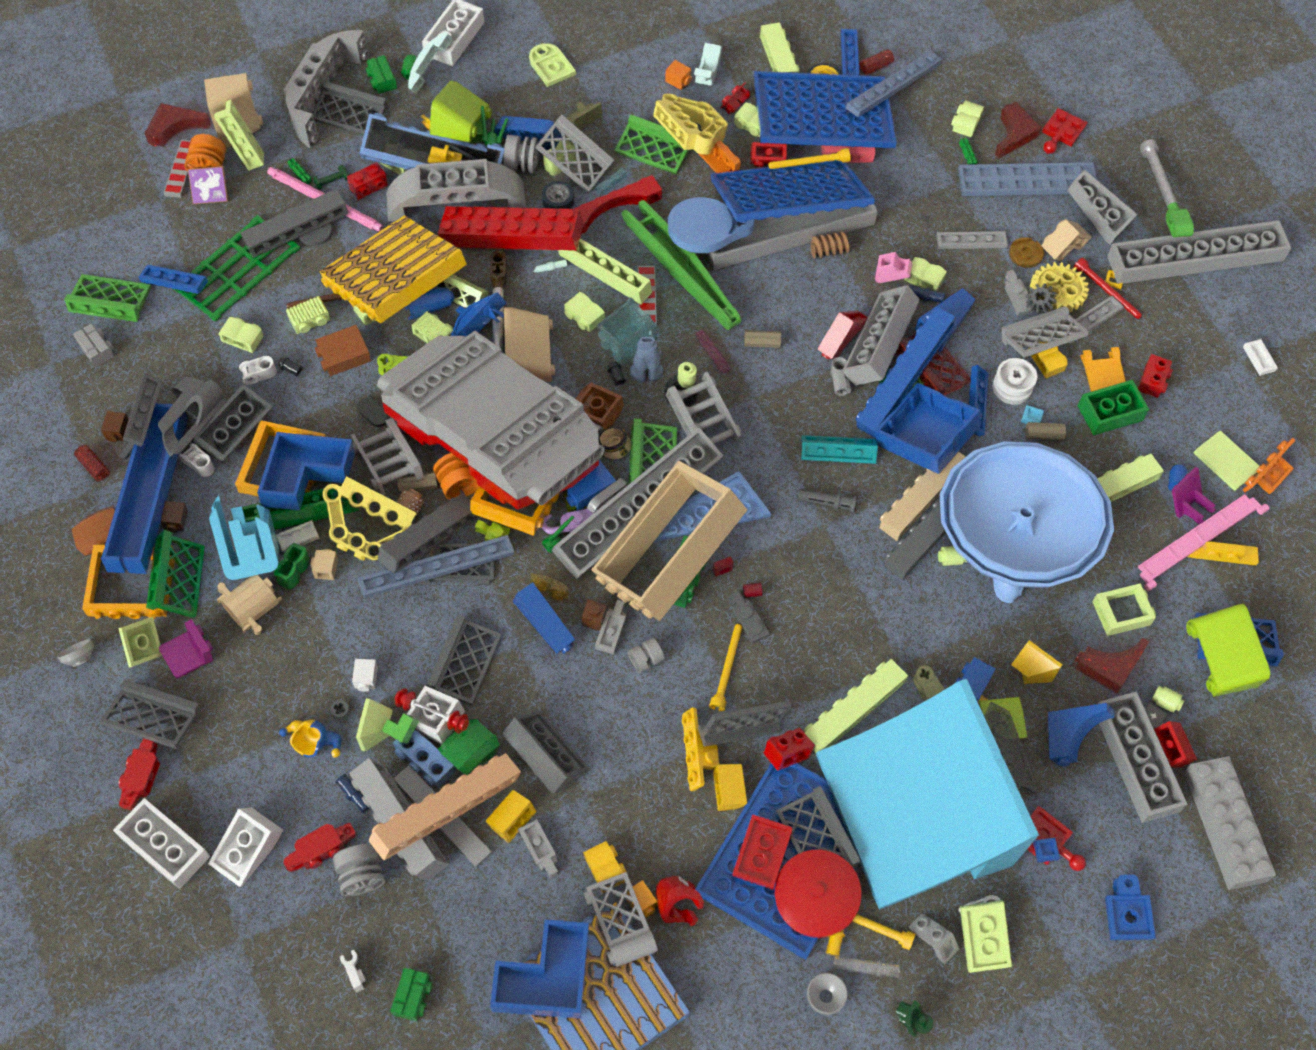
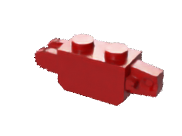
M143 738L139 749H133L132 754L128 756L126 770L119 778V788L122 791L119 802L121 808L133 810L140 797L144 798L149 795L160 767V762L155 756L158 749L156 742Z
M347 823L334 828L331 824H325L298 839L294 845L296 851L286 856L283 862L284 866L290 872L299 870L304 866L306 869L318 868L322 865L323 860L329 857L333 858L335 854L345 849L344 845L357 836L352 825Z

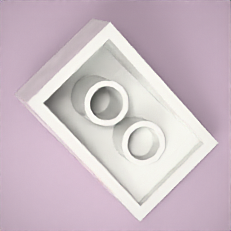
M253 808L238 809L208 864L239 887H242L274 848L283 829Z

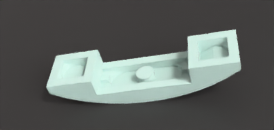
M447 32L431 40L417 57L409 77L408 88L413 93L417 94L424 84L425 80L421 76L438 50L444 53L452 42L453 38Z

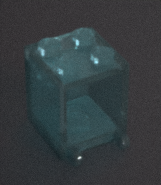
M632 297L597 325L598 336L601 339L600 343L605 350L610 349L613 358L617 362L621 361L624 365L634 358L640 338L654 337L655 341L658 339L651 316L646 314Z

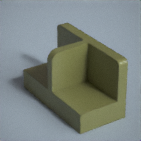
M579 102L577 103L578 111L568 116L567 119L580 130L602 117V104L598 102L595 105L591 103L584 106Z

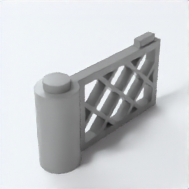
M626 872L586 887L587 892L584 893V897L588 906H593L610 950L606 953L611 965L615 964L617 968L658 952L656 942ZM622 880L625 881L627 887L624 893L613 889L615 883ZM602 889L607 891L604 900L601 901L594 897L593 891ZM611 893L621 897L617 907L606 903ZM624 899L634 903L631 913L621 909ZM604 907L615 911L611 921L602 917L601 913ZM618 912L629 916L625 926L614 922ZM632 918L641 921L643 928L636 931L628 927ZM612 926L623 930L620 937L611 940L609 932Z

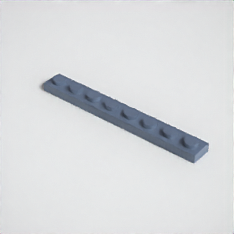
M931 51L927 52L849 101L846 109L857 117L863 115L938 67L942 59Z
M508 535L411 562L395 574L387 569L358 578V583L363 597L367 598L514 555V550Z

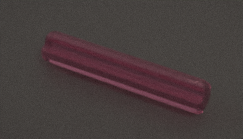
M703 329L697 331L696 338L720 372L724 374L730 371L729 364Z

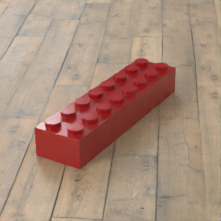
M446 206L438 230V236L453 246L461 248L577 251L584 222L579 209Z

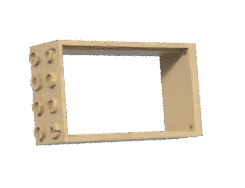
M678 461L591 570L597 575L595 579L602 585L606 584L605 589L611 594L617 593L619 599L625 603L627 601L630 602L629 605L635 610H643L642 613L649 619L654 617L660 621L746 513L747 508L731 489ZM695 489L717 501L641 597L620 584Z

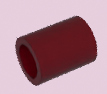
M761 582L743 584L744 598L762 596Z

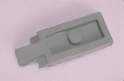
M1014 270L1007 271L1005 289L1017 316L1034 313V311L1030 310L1031 305L1026 303L1028 300L1026 294L1028 292L1023 281L1020 278L1017 279Z
M617 600L614 610L609 609L606 612L595 644L596 650L610 654L615 653L626 621V613H623L625 602Z
M536 819L519 828L518 831L537 867L541 871L546 869L550 878L557 876L558 871L554 865L558 862L556 853L538 820Z

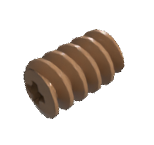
M843 231L839 232V234L833 233L832 236L830 234H826L825 237L820 235L818 238L813 236L811 239V253L814 259L816 258V253L822 258L823 252H825L827 257L830 251H832L833 255H836V250L840 254L843 253V249L846 250V253L849 252V242Z

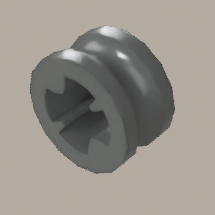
M338 700L331 705L330 710L335 719L343 720L348 717L350 708L345 701ZM340 706H343L344 713L340 712L341 714H337L336 708L340 709Z

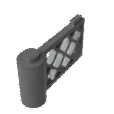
M440 543L416 559V561L439 555L440 549L453 551L474 544ZM491 561L490 565L484 563L478 565L475 569L473 567L468 568L471 571L468 575H461L456 571L419 582V584L429 585L433 581H478V585H490V581H494V561ZM482 566H486L490 570V576H481L477 571Z

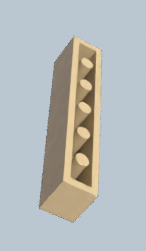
M958 452L940 474L926 469L927 472L924 475L920 474L914 482L915 485L912 488L909 486L905 490L902 499H897L893 503L892 509L889 512H884L880 518L881 524L879 528L898 541L940 496L950 470L966 456Z

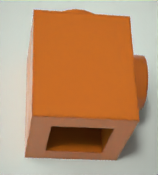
M674 60L666 69L665 82L680 90L690 84L692 80L691 68Z

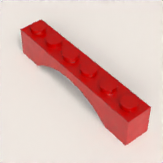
M653 175L635 183L628 184L621 189L614 190L607 195L598 197L586 204H581L579 207L574 208L580 210L584 222L581 234L587 232L589 226L597 217L612 208L623 205H638L642 200L648 205L662 200V188Z

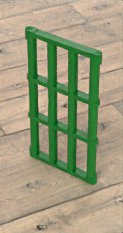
M256 215L249 224L231 239L226 240L224 245L206 260L201 261V264L190 272L199 275L206 268L212 272L207 277L208 282L202 291L217 278L225 282L201 303L194 299L199 294L186 293L177 289L173 290L181 294L216 322L224 312L242 297H245L266 276L271 275L272 271L287 258L299 251L300 246L293 241L287 242L290 247L268 266L264 265L261 261L276 248L253 258L248 253L249 250L246 245L242 248L236 243L242 239L241 232L264 221L260 216ZM231 247L238 251L217 270L211 266L214 261ZM245 256L251 260L230 279L223 275L242 257ZM256 265L262 269L244 287L240 288L235 284ZM230 287L237 291L213 313L207 309L211 303Z

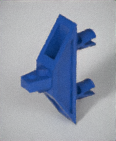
M496 292L470 304L466 309L460 306L456 310L460 315L456 320L451 336L467 337L474 331L479 333L491 319L499 323L500 321L497 317L504 319V313L499 310L507 302Z

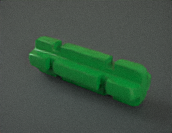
M968 138L960 139L959 145L963 148L962 152L965 159L968 160L967 164L977 165L978 161Z
M295 158L288 160V166L293 169V172L300 180L302 179V182L307 185L312 182V177Z

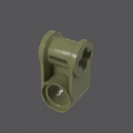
M924 665L917 669L913 681L922 698L927 701L945 690L931 667Z

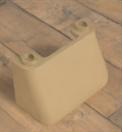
M246 73L204 80L210 115L218 139L225 144L226 148L231 147L232 144L214 118V113L226 109V101L231 100L252 134L261 129L260 126L263 125L262 116H258V113L255 111L250 92L253 90L252 81L248 80Z
M504 308L505 355L545 382H552V376H555V365H551L549 330H553L552 319H549L547 315L517 308Z

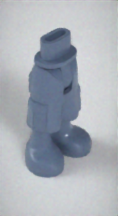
M642 337L637 344L633 365L630 367V375L638 382H645L647 368L648 378L651 382L658 380L663 375L664 368L660 364L661 357L658 353L654 337Z

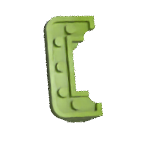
M450 81L432 102L430 135L470 142L477 134L475 123L481 117V106H484L486 121L488 118H491L492 109L489 104L460 83Z
M1244 604L1191 619L1186 623L1187 633L1194 639L1199 638L1211 671V675L1206 681V687L1213 697L1257 688L1269 680L1270 669L1249 611Z

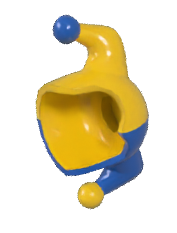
M294 720L286 728L279 730V734L282 737L287 736L289 732H294L290 738V743L294 750L303 756L314 757L325 745H332L334 747L331 752L333 757L340 756L341 735L327 731L324 725L317 720Z

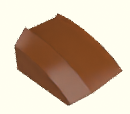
M593 383L585 386L575 398L583 404L584 412L591 421L603 427V430L613 425L624 406L621 395Z
M114 505L87 516L72 528L76 549L85 556L92 554L93 545L106 544L116 509Z

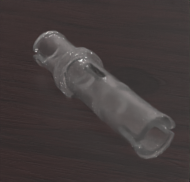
M835 955L833 970L873 974L874 977L881 975L899 978L900 964L885 963L879 959L870 961Z

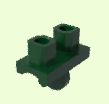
M901 1001L896 1014L900 1016L899 1022L907 1027L909 1034L915 1037L917 1031L924 1034L933 1029V1019L930 1015L923 1013L920 1003L914 1001L910 1005Z

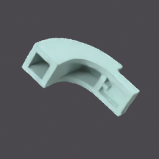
M705 43L700 66L695 68L696 83L713 84L720 63L722 46Z

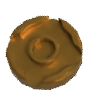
M1028 237L1016 239L1012 242L1009 249V257L1013 263L1024 268L1038 266L1044 256V249L1037 241H1032Z

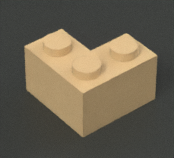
M1065 219L1056 226L1057 229L1052 234H1049L1044 239V243L1041 246L1055 260L1062 261L1073 249H1082L1092 237L1078 223Z

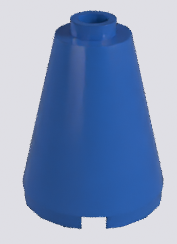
M433 287L405 307L406 310L410 309L411 316L408 319L414 320L421 317L426 311L433 313L451 306V302H454L453 292L449 291V288Z

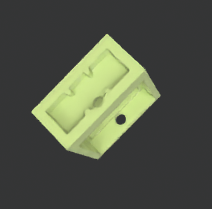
M1141 584L1099 593L1092 601L1107 636L1150 626L1156 618L1155 610L1150 606L1147 592L1143 590ZM1134 594L1144 616L1117 623L1108 601Z

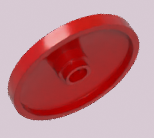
M826 850L805 851L791 858L781 869L775 884L776 905L783 920L796 932L812 938L830 937L842 932L855 919L861 904L860 881L853 867L841 856Z

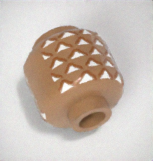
M409 488V490L401 492L397 503L416 512L415 516H417L424 504L423 495Z

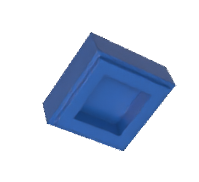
M1055 838L1033 841L1038 863L1060 859Z

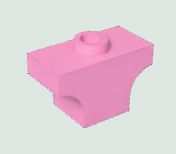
M896 252L879 255L875 276L876 282L884 283L909 278L912 262L910 259L900 258Z

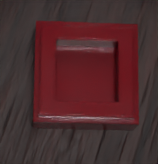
M731 556L713 563L712 571L716 577L733 570Z

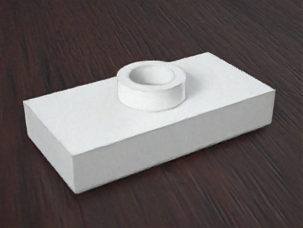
M1261 339L1244 344L1243 348L1259 376L1277 370V365Z
M312 520L276 535L283 553L292 543L303 546L320 539Z

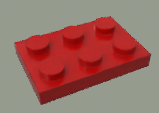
M752 814L732 876L773 890L793 828Z

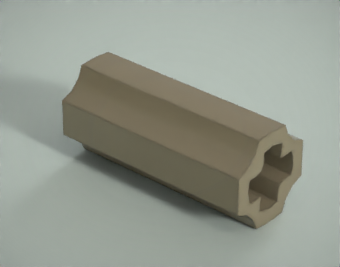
M745 330V347L780 348L781 331Z
M1026 423V439H1065V424Z
M434 471L423 473L424 478L419 480L414 475L398 478L400 494L403 490H409V488L417 492L438 488Z

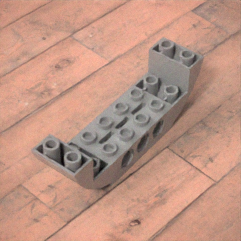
M363 30L342 31L332 34L316 44L313 43L283 90L293 130L301 142L309 148L318 140L316 124L311 113H313L315 104L323 92L322 85L324 81L329 82L331 78L336 76L339 66H342L344 60L361 65L368 58L369 51L367 50Z
M486 159L418 164L415 168L407 170L393 180L386 193L388 222L398 220L405 215V207L508 199L509 208H526L524 182L520 176L508 167L489 162Z

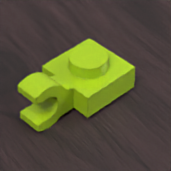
M478 520L475 525L476 532L486 535L485 541L506 535L509 536L510 534L509 528L494 522L491 527L481 520Z

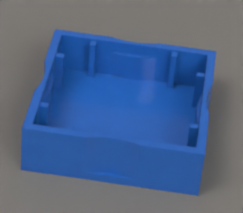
M917 383L903 398L901 404L875 430L876 442L879 447L940 474L981 426L980 410L959 400L948 398L936 390Z

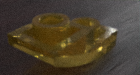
M531 573L530 584L533 582L539 591L548 589L549 597L555 600L569 599V588L566 585L548 576Z

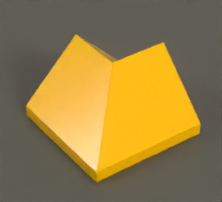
M1030 640L1011 664L1022 673L1024 684L1052 682L1062 667L1060 662Z

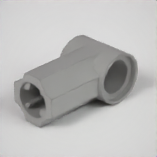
M842 357L833 359L830 370L834 393L838 396H845L851 392L849 379L842 372L847 360Z

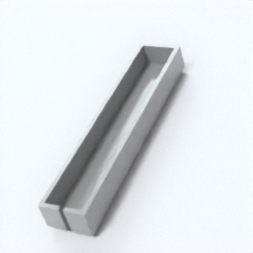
M868 205L867 207H851V209L847 210L834 209L831 212L817 211L815 214L801 213L798 216L785 215L781 218L754 219V230L751 235L735 240L717 251L706 253V255H708L713 270H717L811 243L813 236H817V238L820 235L825 237L826 234L832 236L833 233L839 234L841 231L847 233L875 225L878 211L874 205Z

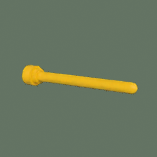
M845 148L834 154L770 162L768 167L776 169L834 160L845 163L850 162V151L848 148Z
M741 624L734 626L718 690L710 700L709 707L713 710L717 706L719 707L718 711L723 712L727 702L724 695L742 631Z
M858 914L853 920L857 924L899 941L898 943L907 950H910L916 935L910 931H907V933L904 931L902 933Z

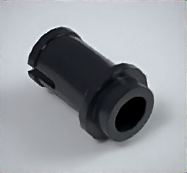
M281 357L278 362L280 370H286L298 377L303 369L301 365L290 361L288 357Z
M611 362L607 370L608 373H611L615 385L624 384L626 379L621 371V364Z

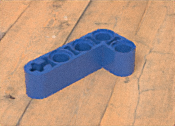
M502 116L494 128V133L499 136L505 118H508L502 138L506 139L508 135L520 136L521 141H524L525 137H529L531 142L534 137L538 138V142H540L554 122L545 119ZM555 128L553 130V138H562L559 130ZM561 141L554 142L555 148ZM544 142L541 145L546 151L552 149L551 142Z

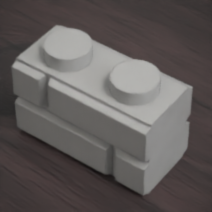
M93 324L84 327L83 330L81 329L74 333L73 336L94 367L114 357L112 353L114 348L109 340L105 341L103 339L105 335L100 328L96 329Z

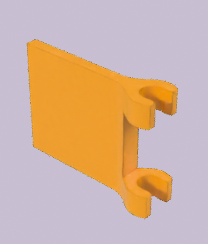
M1111 347V351L1108 352L1110 358L1092 360L1091 350H1083V355H1080L1085 367L1091 392L1126 382L1120 361L1119 347Z

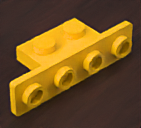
M1210 541L1205 542L1201 548L1187 557L1256 566L1258 564V548Z
M691 708L682 714V724L684 728L688 783L690 791H696L704 786L703 769L714 770L719 765L717 744L703 746L698 731L697 709Z

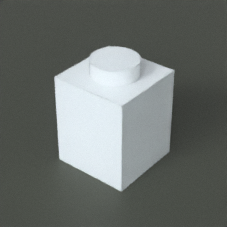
M355 659L352 682L357 690L367 692L369 689H375L378 669L376 660Z

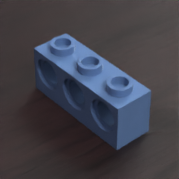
M414 730L408 742L414 744L411 748H404L407 743H401L398 740L393 742L396 749L394 753L401 760L406 758L410 762L409 766L416 773L420 771L425 775L423 778L430 786L435 784L440 788L456 772V767L417 730ZM421 756H428L426 761L421 762L418 760ZM438 768L443 769L441 774H433L434 770Z

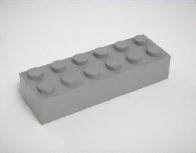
M908 285L880 292L842 371L854 385L880 381L885 377V373L892 362V358L919 302L918 297Z
M1137 691L1100 701L1098 704L1107 703L1114 709L1115 718L1105 720L1099 723V726L1141 822L1145 823L1180 813L1188 804Z
M1227 756L1190 764L1184 771L1228 890L1270 881L1276 874L1230 757Z
M368 758L349 773L353 779L351 781L352 785L356 790L361 791L363 802L367 807L372 808L374 811L373 817L378 824H385L396 813L402 814L411 806L385 765ZM430 834L397 853L400 858H404L407 862L406 868L412 876L415 875L427 880L435 877L450 865Z

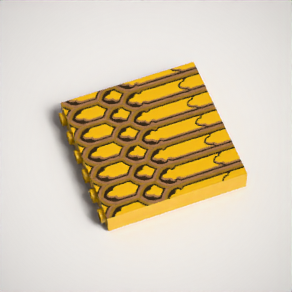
M404 215L319 272L322 276L321 281L326 288H331L343 300H348L353 307H358L371 320L375 319L381 324L466 266L467 263L460 249Z

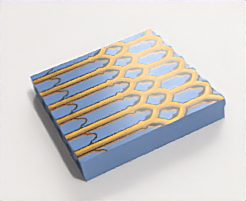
M604 907L601 915L603 918L611 921L615 911ZM618 912L614 922L625 926L628 919L624 914ZM590 915L582 921L589 923V939L581 1019L529 1015L550 1050H641L689 1016V1010L651 954L617 968L615 964L611 965L606 953L610 950L597 916L593 917ZM630 923V925H629L628 928H630V929H632V930L635 931V929L633 928V926H632L631 923ZM612 926L609 932L611 940L620 937L623 930ZM536 951L530 954L524 963L540 964L541 952L538 953Z

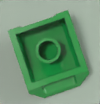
M470 719L465 731L459 734L454 732L438 750L458 770L469 775L476 767L490 760L497 753L500 744L496 735L484 727L478 719Z

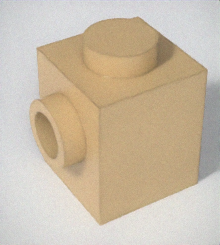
M330 549L316 550L315 557L311 559V568L315 579H335L338 563L336 551Z

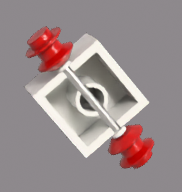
M427 686L423 688L417 699L416 693L413 691L409 692L406 688L398 691L395 695L396 707L400 708L403 706V709L408 711L407 714L419 720L415 730L422 736L443 744L449 738L454 728L455 732L459 734L465 731L469 725L468 716L464 714L465 710L459 700Z

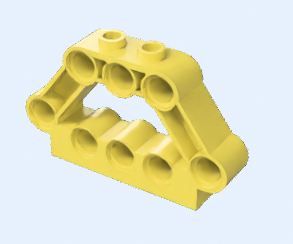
M664 94L662 100L656 101L653 116L684 150L694 149L697 153L707 155L711 153L715 142L719 140L724 141L728 123L710 104L677 97L674 94ZM697 124H700V125H701V130H703V131H700V130L698 129V125H697Z
M348 477L345 478L341 487L336 484H329L324 488L322 494L324 501L327 503L331 527L329 530L330 539L337 543V548L345 552L349 549L355 552V557L363 561L365 558L372 561L378 560V555L372 556L369 554V547L375 545L379 548L384 542L393 539L396 534L404 532L412 524L411 522L416 515V512ZM330 489L337 491L338 497L336 499L328 498L327 492ZM355 493L360 494L363 497L362 502L354 503L352 495ZM341 497L347 499L352 507H362L366 509L368 515L372 517L380 516L387 525H397L402 529L386 538L371 543L366 541L361 533H350L345 526ZM372 502L378 503L380 511L377 513L370 511L369 505ZM390 511L397 514V520L394 522L387 519V513ZM335 528H342L345 534L342 538L334 536L333 531ZM353 537L361 538L362 544L360 547H354L351 544Z

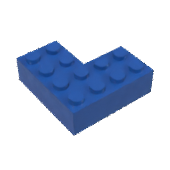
M277 432L257 492L261 506L300 510L309 480L343 483L345 478L349 477L355 456L352 439Z
M545 920L540 964L495 961L490 1003L492 1012L581 1019L589 923Z

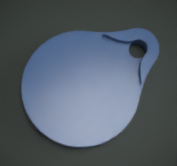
M705 197L690 198L680 202L671 210L668 217V233L672 241L680 248L694 253L717 251L735 240L751 235L754 230V219L747 222L736 221L727 205L718 200Z

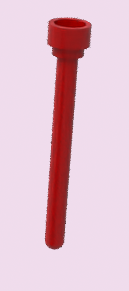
M1082 257L1075 263L1073 268L1076 267L1077 272L1085 273L1110 296H1113L1135 318H1141V312L1090 269L1089 262Z

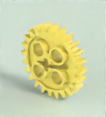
M1055 262L1052 267L1048 263L1046 267L1041 266L1040 270H1036L1030 287L1037 289L1036 284L1042 287L1046 283L1047 288L1052 286V292L1057 294L1055 297L1057 303L1052 304L1053 309L1066 306L1070 313L1073 311V308L1078 310L1079 306L1083 305L1089 291L1087 288L1088 283L1085 282L1086 277H1080L1082 272L1076 273V267L1070 269V264L1064 267L1062 262L1060 266H1057Z

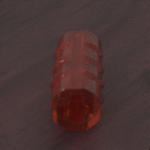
M889 49L880 51L861 60L859 68L865 75L873 73L893 63L894 55Z
M81 445L75 450L74 456L97 482L109 476L110 471L106 465L103 464L88 445Z

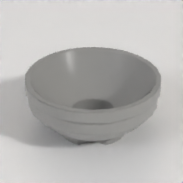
M86 639L68 647L57 655L58 660L62 664L72 667L87 662L91 658L94 649L93 641Z
M823 973L811 980L807 989V998L815 1011L820 1014L831 1015L844 1007L847 1000V989L839 977L830 973ZM823 990L830 991L832 1001L829 1003L822 1002L819 997L820 992Z

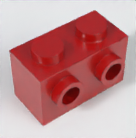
M753 142L750 148V164H754L756 167H763L764 164L769 165L770 162L786 160L787 144Z
M378 162L347 176L349 189L357 200L388 186L386 173Z
M1151 354L1138 386L1139 392L1156 398L1159 397L1160 393H1165L1168 383L1165 381L1170 378L1173 371L1170 368L1172 361Z
M1168 721L1154 729L1171 768H1182L1197 760L1181 723Z
M797 728L795 730H788L777 737H771L766 743L763 754L779 771L808 759L815 744L801 728Z

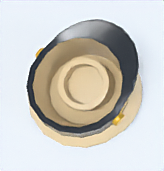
M610 427L603 430L599 435V444L605 448L603 456L606 458L620 459L626 456L631 449V440L623 429Z

